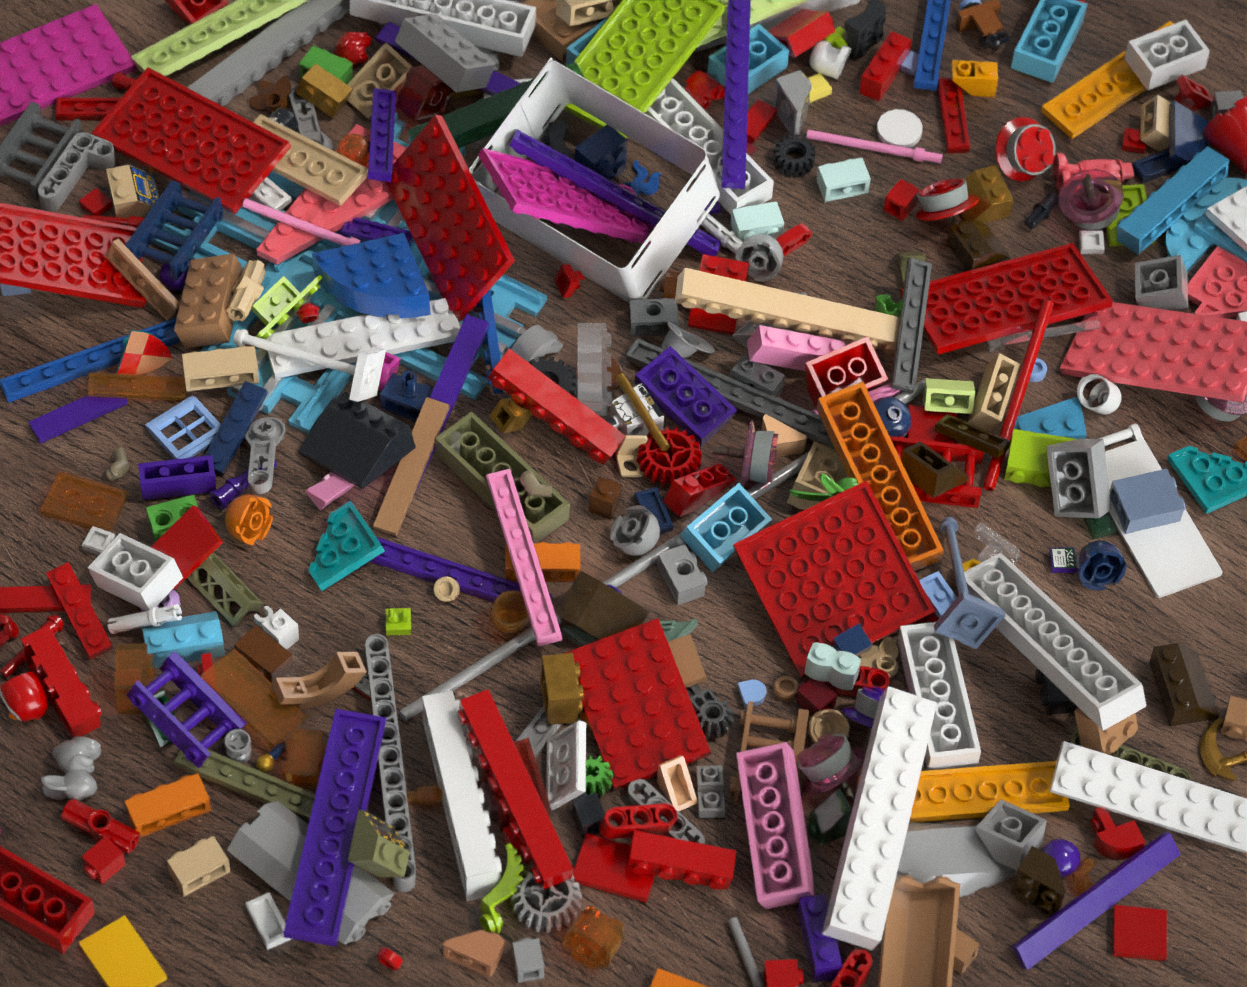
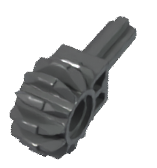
M697 684L686 688L705 737L708 739L710 735H714L718 740L720 733L727 735L729 727L733 726L734 721L732 717L733 710L728 707L727 700L719 702L718 696L715 697L710 688L702 691Z

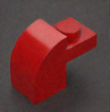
M1095 808L1090 823L1093 832L1096 834L1093 846L1101 855L1112 860H1125L1131 858L1144 848L1145 840L1134 820L1115 827L1106 809Z

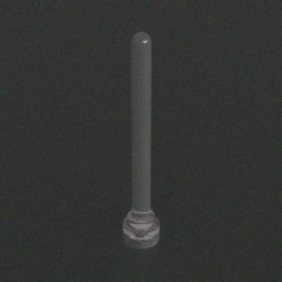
M1091 320L1046 328L1043 338L1095 330L1100 328L1101 323L1099 320ZM1032 331L987 341L989 352L1000 351V348H1004V345L1030 341Z

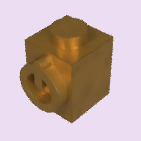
M510 397L501 399L489 417L503 433L521 430L532 416V413L524 405L516 403Z

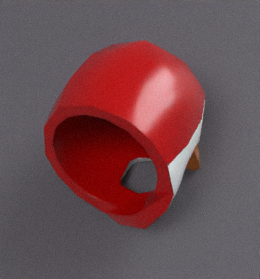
M35 672L18 675L0 686V697L9 710L10 719L27 722L30 720L38 721L44 716L48 708L47 693L42 681Z

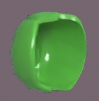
M878 295L875 298V312L900 317L902 300L899 303H894L891 295Z

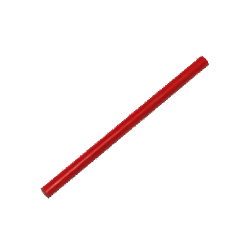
M1048 299L1042 300L999 434L1000 437L1009 441L1054 305ZM1006 452L999 458L992 456L983 489L994 491Z

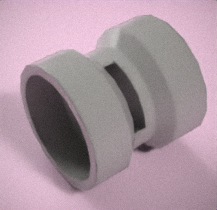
M234 729L226 735L225 747L227 758L241 764L247 762L252 755L249 734L244 730Z

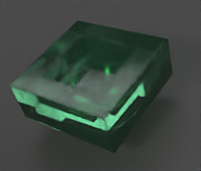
M1109 511L1100 518H1084L1093 540L1116 534L1117 527Z

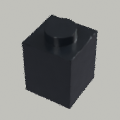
M597 793L590 795L582 794L572 800V815L581 838H585L586 833L591 835L600 833L599 824L605 812Z

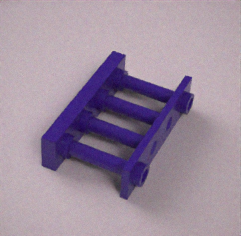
M174 651L159 668L163 672L146 687L139 681L135 682L126 696L199 769L211 753L207 749L234 729L242 730L247 723ZM171 680L181 691L166 704L162 705L152 694ZM189 698L199 709L181 724L171 712ZM208 717L217 728L199 742L189 730L202 719Z

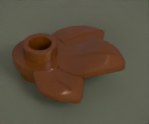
M283 76L276 84L261 80L258 89L259 95L249 99L251 106L256 110H267L269 113H273L278 108L285 109L287 106L286 98L291 92L289 79Z

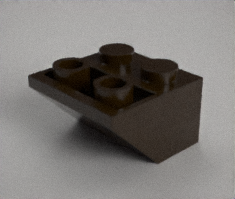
M921 441L903 450L901 462L910 481L933 498L969 479V476Z
M1032 846L1017 869L1011 894L1019 901L1036 907L1042 914L1053 916L1061 909L1066 889L1056 859Z

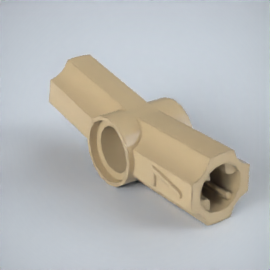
M249 260L243 269L242 275L232 288L234 294L226 311L228 312V317L234 321L243 322L247 318L252 305L263 292L264 287L261 284L266 270L261 261Z

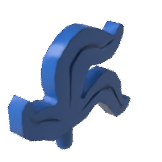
M639 160L634 161L633 169L638 176L633 182L626 181L625 185L632 187L638 196L639 193L647 196L655 194L659 189L658 178L661 177V173L655 172L651 174L649 182L643 183L648 178V172L639 165Z

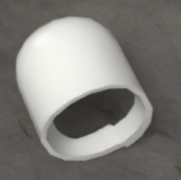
M828 41L819 42L815 45L810 56L812 69L837 79L848 59L850 47L842 46L841 50L832 47Z
M1090 374L1079 381L1077 396L1084 407L1101 415H1108L1119 407L1121 392L1113 382L1097 374ZM1094 379L1104 380L1094 386L1090 392L1089 400H1086L1083 395L1086 384ZM1096 398H1098V403H1101L1103 399L1104 403L1102 405L1092 407L1091 403Z

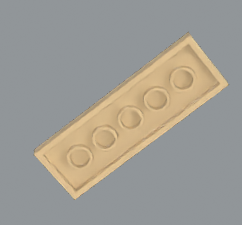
M262 114L253 122L284 138L291 144V148L274 167L273 172L339 206L349 198L368 176V168Z

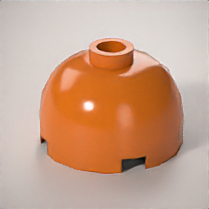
M253 494L236 497L230 503L225 513L227 531L234 539L249 545H254L255 543L253 542L257 539L263 540L269 532L273 521V516L269 515V508H272L271 503L266 498Z

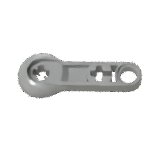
M298 85L292 87L290 104L298 120V133L333 151V144L330 138L320 130L314 105L305 99L294 98L297 94ZM305 107L307 115L301 113V108Z
M265 417L252 422L245 435L246 440L251 446L248 482L250 490L255 494H264L271 489L276 446L283 440L286 433L285 424L274 417ZM258 480H266L262 484H254Z

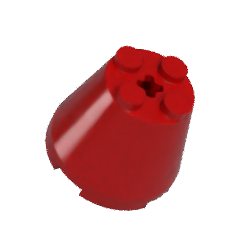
M1246 96L1234 103L1235 106L1228 109L1223 115L1219 113L1205 127L1203 134L1211 146L1229 159L1247 176Z

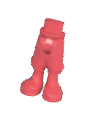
M1055 153L1053 176L1054 179H1057L1056 187L1059 192H1067L1070 188L1083 184L1082 180L1086 178V174L1090 175L1092 181H1100L1107 185L1122 183L1124 179H1133L1134 171L1130 162L1123 163L1122 160H1117L1116 162L1113 159L1082 160L1078 164H1069L1063 153Z

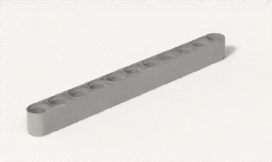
M374 634L369 636L365 642L372 715H389V717H386L383 738H392L390 740L382 739L378 757L384 816L386 823L394 828H403L402 831H397V833L409 850L405 874L410 876L406 878L392 877V883L396 890L408 892L416 885V867L388 641L384 636ZM374 649H380L381 651L375 652V651H372V650H374ZM382 692L386 693V695H378V693ZM388 759H393V760H395L394 762H391V763L386 762V760H388ZM389 782H397L398 784H396V785H389L388 783H389ZM394 804L400 805L399 808H392L390 806Z

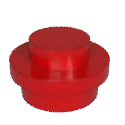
M312 303L303 304L296 312V316L300 319L301 323H311L319 318L318 313L320 309Z

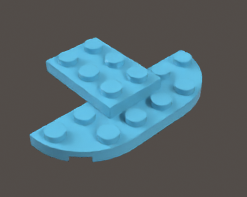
M1224 178L1167 229L1164 240L1168 253L1167 257L1181 255L1187 274L1213 244L1247 262V252L1205 215L1207 208L1246 187L1247 179Z

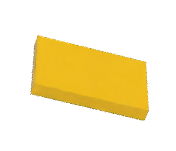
M125 915L79 942L80 948L107 987H155L167 980L165 972Z

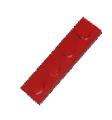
M69 562L46 572V576L89 659L91 660L112 650L113 646Z

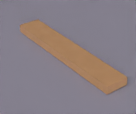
M426 397L412 431L416 448L400 460L374 522L373 528L375 530L394 536L398 535L435 445V438L439 435L449 411V404Z

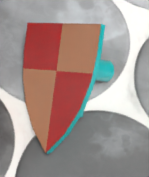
M130 330L129 336L122 342L125 348L116 373L120 375L149 373L162 367L172 359L169 349L159 338L150 333Z

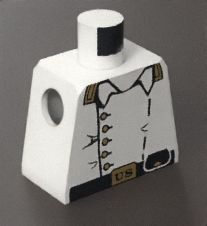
M643 384L635 386L633 389L658 428L663 431L664 415ZM625 393L612 401L611 417L605 419V421L617 430L619 429L625 436H645L648 434L649 430Z

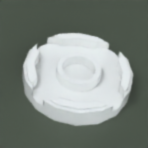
M891 110L883 114L878 121V137L884 144L912 148L919 142L922 136V123L916 115L909 111Z

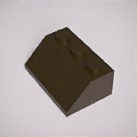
M1179 643L1155 646L1149 664L1169 725L1176 726L1218 719L1219 714L1198 652Z

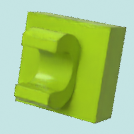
M411 608L386 609V635H411Z

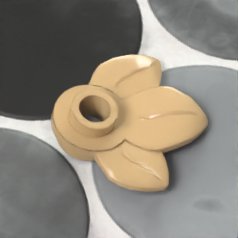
M890 637L883 639L879 647L872 644L871 650L860 656V666L881 669L887 672L890 678L894 677L898 671L896 659L899 650L897 645Z

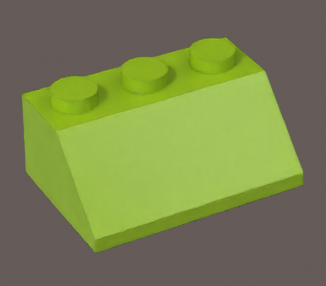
M1013 429L1004 480L1014 483L1034 484L1039 487H1051L1047 446L1077 439Z

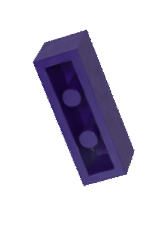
M212 455L138 464L143 500L210 493L212 490H216Z
M825 894L799 898L797 910L813 983L835 980L842 968L836 938L822 934L828 911Z

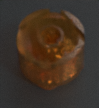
M588 906L578 914L564 935L563 946L565 949L567 946L572 951L570 956L581 965L590 969H597L598 966H603V969L609 966L624 942L625 938L622 931L624 925L620 920L610 918L601 913L596 907Z

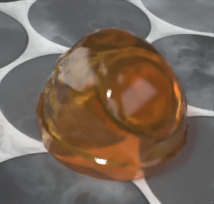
M506 591L500 594L493 602L489 612L490 621L493 626L504 634H514L530 622L522 593L519 591Z

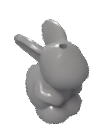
M74 737L72 740L65 741L54 747L52 755L65 775L41 777V782L44 785L43 793L53 800L68 798L69 800L75 799L79 802L92 796L97 790V782L90 774L95 768L93 765L94 760L101 754V745L87 737Z

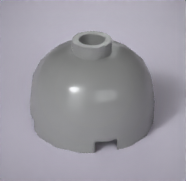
M755 234L746 238L739 246L735 260L749 263L748 275L754 277V281L764 282L775 278L782 267L784 255L776 239L766 234Z
M636 505L626 509L628 513L623 518L620 515L616 518L610 532V539L614 542V545L623 553L633 556L643 555L650 551L656 545L660 535L657 518L645 506Z

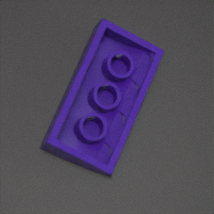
M671 346L635 375V384L639 385L642 383L655 404L683 431L686 430L689 436L694 435L695 442H699L700 447L708 442L737 412V409Z

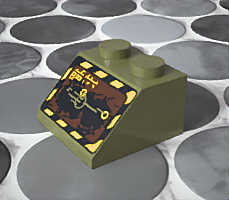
M358 810L348 861L378 877H404L408 865L409 850L396 829L368 812Z

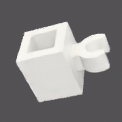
M265 606L264 613L267 617L261 618L258 614L254 615L255 623L262 627L266 634L285 649H288L299 640L298 624L282 609L273 614V610Z

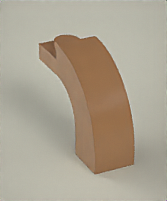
M336 652L325 667L313 674L303 677L275 678L271 684L280 704H295L297 710L309 709L328 703L348 692L363 678L366 670L358 652Z

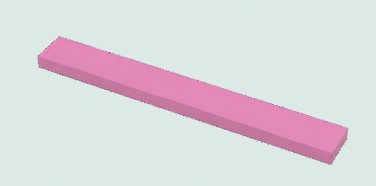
M506 469L486 474L488 486L537 645L542 646L562 641V634L511 471Z

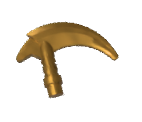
M1219 718L1209 725L1202 736L1200 743L1201 758L1207 770L1214 777L1219 775L1227 780L1236 781V776L1230 771L1231 767L1242 763L1247 764V751L1226 758L1220 753L1216 742V734L1223 723V719Z

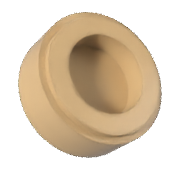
M441 577L434 584V594L441 601L451 602L459 595V584L451 577Z

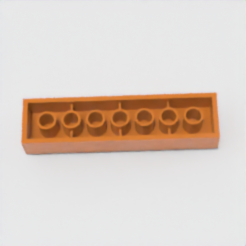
M864 382L818 398L817 412L848 478H855L858 484L867 480L913 570L917 571L940 562L944 550Z

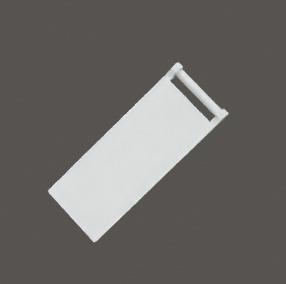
M1136 423L1129 425L1128 429L1099 438L1104 439V447L1128 438L1135 440L1126 445L1105 451L1109 490L1114 480L1162 470ZM1111 501L1112 509L1107 513L1157 598L1170 595L1222 575L1220 566L1186 509L1179 522L1125 534Z

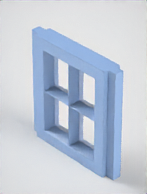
M192 395L145 426L173 459L194 457L210 447L221 424ZM195 410L201 418L186 427L180 418ZM176 421L182 430L167 438L161 430ZM205 421L212 430L197 439L190 430ZM187 433L193 442L178 450L171 442Z

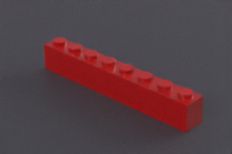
M489 689L460 700L459 710L457 711L459 721L462 725L466 724L469 733H467L468 740L471 746L477 747L479 751L478 761L483 770L487 769L490 775L488 781L492 791H497L501 798L499 805L503 814L509 815L511 832L514 837H519L522 843L520 850L524 859H529L533 868L530 870L536 883L540 882L544 890L573 877V867Z

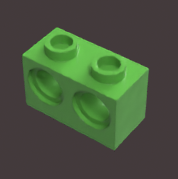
M194 495L146 507L147 519L154 542L193 505L198 507Z

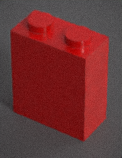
M801 9L768 30L772 36L789 49L790 57L800 55L836 32L833 26V19L828 11Z

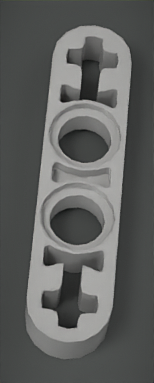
M643 779L632 781L629 784L628 799L634 806L670 804L653 786ZM635 789L638 791L644 790V796L640 793L635 795ZM677 810L678 818L676 822L682 825L681 830H670L664 835L666 837L690 840L691 842L698 841V843L705 844L702 833ZM659 816L661 821L668 822L665 817Z

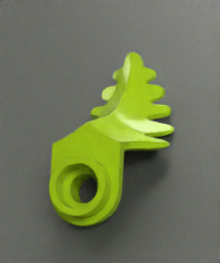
M510 843L506 845L508 862L505 873L497 886L481 901L480 909L483 915L480 916V923L483 930L488 933L494 932L499 934L501 932L503 922L499 913L495 912L494 907L516 892L515 886L523 879L522 876H519V873L524 868L523 864L520 865L522 858L517 856V850Z

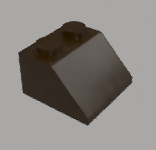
M969 218L950 226L947 245L966 271L1011 259L987 224Z

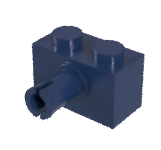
M411 370L404 371L401 376L393 373L380 394L381 408L416 422L426 397L430 398L433 388L426 384L417 383V374L414 371L412 376Z

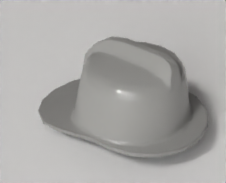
M671 322L667 323L670 329L664 338L661 346L662 349L666 350L671 346L685 359L693 355L697 350L707 353L715 352L711 344L701 337L683 330Z

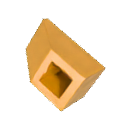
M952 60V81L971 96L995 97L998 82L997 62Z

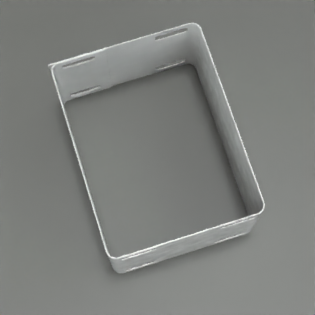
M551 57L485 146V149L492 145L491 150L526 159V155L516 153L509 146L516 129L540 141L544 136V132L548 130L549 122L543 129L542 127L556 107L560 104L549 122H554L567 104H573L690 173L692 177L626 267L618 268L541 220L528 214H516L511 211L507 201L499 196L500 190L494 193L497 185L492 181V177L483 166L484 164L481 163L478 169L473 172L474 167L480 160L479 156L469 170L495 222L562 263L570 264L572 269L581 271L585 277L629 303V300L640 298L647 299L719 199V190L707 153L701 146L562 64L553 61ZM545 72H547L546 76H545L544 79L541 81V83L538 85V87L535 89V91L533 92V94H532L530 97H528L529 94L531 93V91H532V90L534 89V87L536 86V84L539 82V80H540V79L542 78V76L545 74ZM696 177L697 180H696L695 183L692 185V187L689 189V191L686 192L688 186H689L690 183L693 181V179ZM715 195L714 201L697 223L698 217ZM651 241L646 251L643 253V255L638 260L636 265L632 268L631 266L636 260V258L642 252L647 243ZM660 270H662V273L660 274L656 282L653 284V286L645 295V297H643V294L645 293L649 285L655 279Z

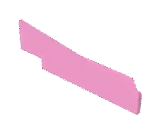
M330 472L321 480L322 482L308 488L305 492L321 511L355 485Z

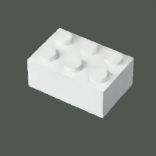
M1184 20L1129 41L1125 60L1146 89L1150 90L1174 81L1182 74L1187 76L1205 69L1210 50L1188 21Z
M121 533L88 567L97 587L146 611L156 607L183 578L174 558Z

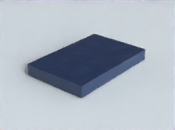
M1174 101L1169 104L1170 158L1186 166L1196 153L1202 152L1208 146V142L1203 134V130L1207 126V120Z

